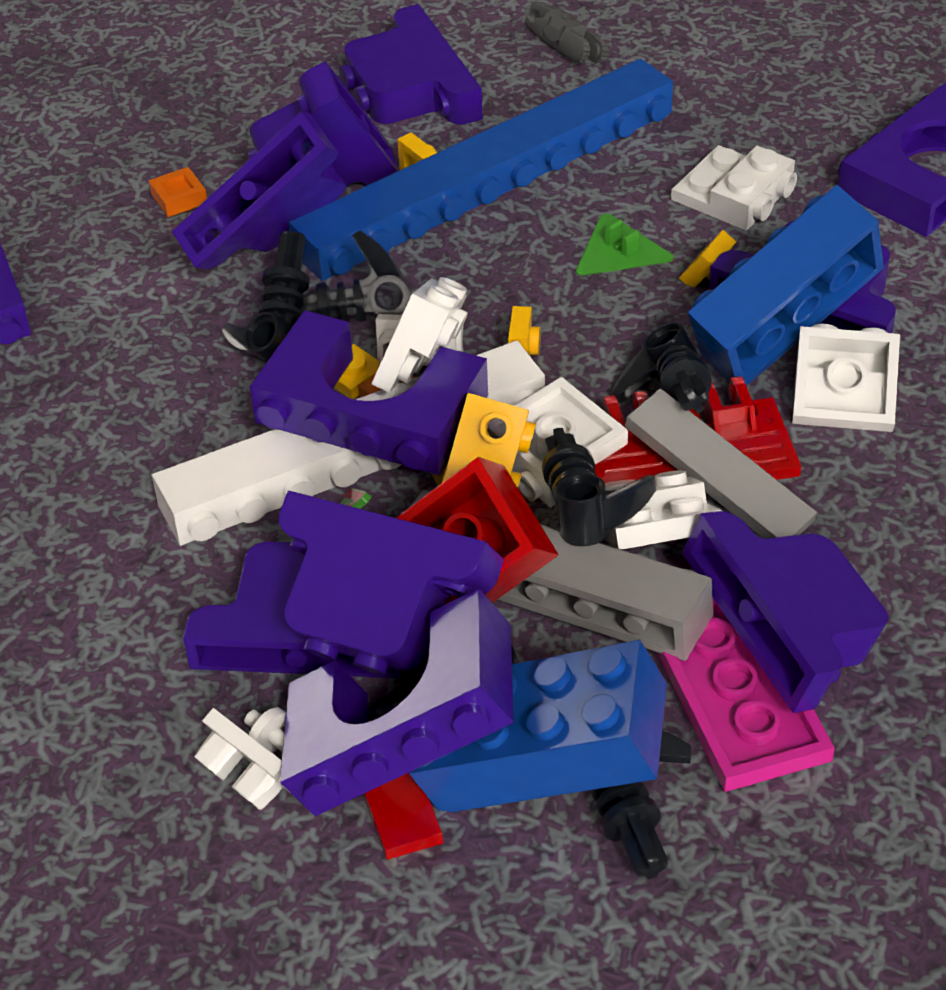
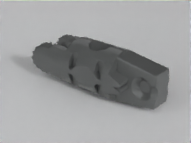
M532 2L526 24L542 41L566 58H571L578 63L586 62V60L599 63L604 62L610 56L609 46L606 45V42L591 32L586 25L562 9L545 2Z

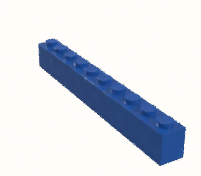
M640 58L288 222L289 230L300 232L306 238L302 264L321 281L336 274H346L353 266L366 260L351 236L360 230L374 238L389 251L392 247L411 238L417 239L422 237L427 230L446 221L457 220L463 213L483 203L490 204L494 202L500 195L518 186L525 187L535 178L553 169L560 170L568 162L587 153L593 154L603 145L620 137H628L636 129L653 121L659 122L672 112L673 80Z

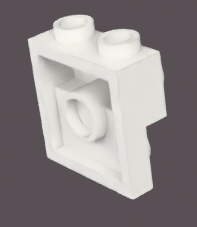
M718 145L672 188L671 200L747 231L758 219L764 221L769 217L774 203L781 196L787 198L791 195L797 182V174L794 172L795 160L756 146L745 156L733 149Z
M440 277L439 281L431 278L412 293L371 383L372 385L390 393L401 381L408 384L413 374L419 373L427 357L439 346L447 348L451 339H456L468 315V312L461 309L467 297L465 295L467 289L463 285L445 277Z
M816 324L811 327L800 326L792 424L893 432L896 412L900 334L887 333L880 328H865L855 331L838 329L829 324Z
M562 377L514 405L529 410L527 421L536 423L528 454L518 451L512 470L522 474L518 489L531 502L540 498L550 508L556 504L550 487L545 482L542 474V463L547 455L544 440L553 435V429L563 428L565 433L573 434L576 444L582 445L590 451L595 465L628 444V430ZM494 419L489 423L488 433L492 438L499 439L506 433L507 427L502 419Z
M678 470L655 475L656 491L649 502L631 519L611 529L604 540L616 549L622 550L688 538L701 513L718 512L721 510L707 503L704 482L691 476L687 477L686 471ZM635 480L609 482L605 484V490L613 491Z

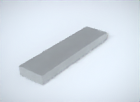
M661 388L627 416L625 427L676 469L686 471L687 477L691 476L704 482L707 494L732 514L742 519L748 527L762 538L800 535L814 522L817 512L693 413L689 410L684 411L679 402Z

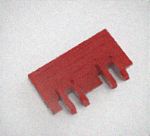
M739 376L730 378L728 382V394L733 405L722 406L712 382L708 392L709 399L703 402L706 408L703 411L707 421L705 424L776 480L799 477L802 465L774 398L770 397L752 401L743 377ZM645 391L634 392L632 400L633 411L648 399ZM616 396L603 397V410L625 427L626 421L623 419ZM694 409L689 410L702 421L699 413L697 414ZM629 430L628 444L595 465L596 476L600 477L605 484L629 479L636 481L647 475L655 476L664 472L678 471V469Z

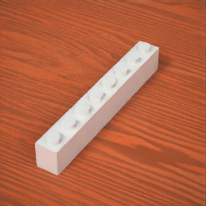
M518 341L476 355L487 358L488 399L514 406L545 387L544 373ZM421 376L410 379L408 384L404 382L399 383L390 393L380 390L356 400L378 401L398 396L409 390ZM274 429L152 474L158 507L181 546L194 540L206 541L215 536L218 531L242 522L253 523L260 520L266 513L282 507L288 490L313 496L337 486L348 487L354 484L360 477L381 469L392 470L401 464L373 456H366L352 450Z

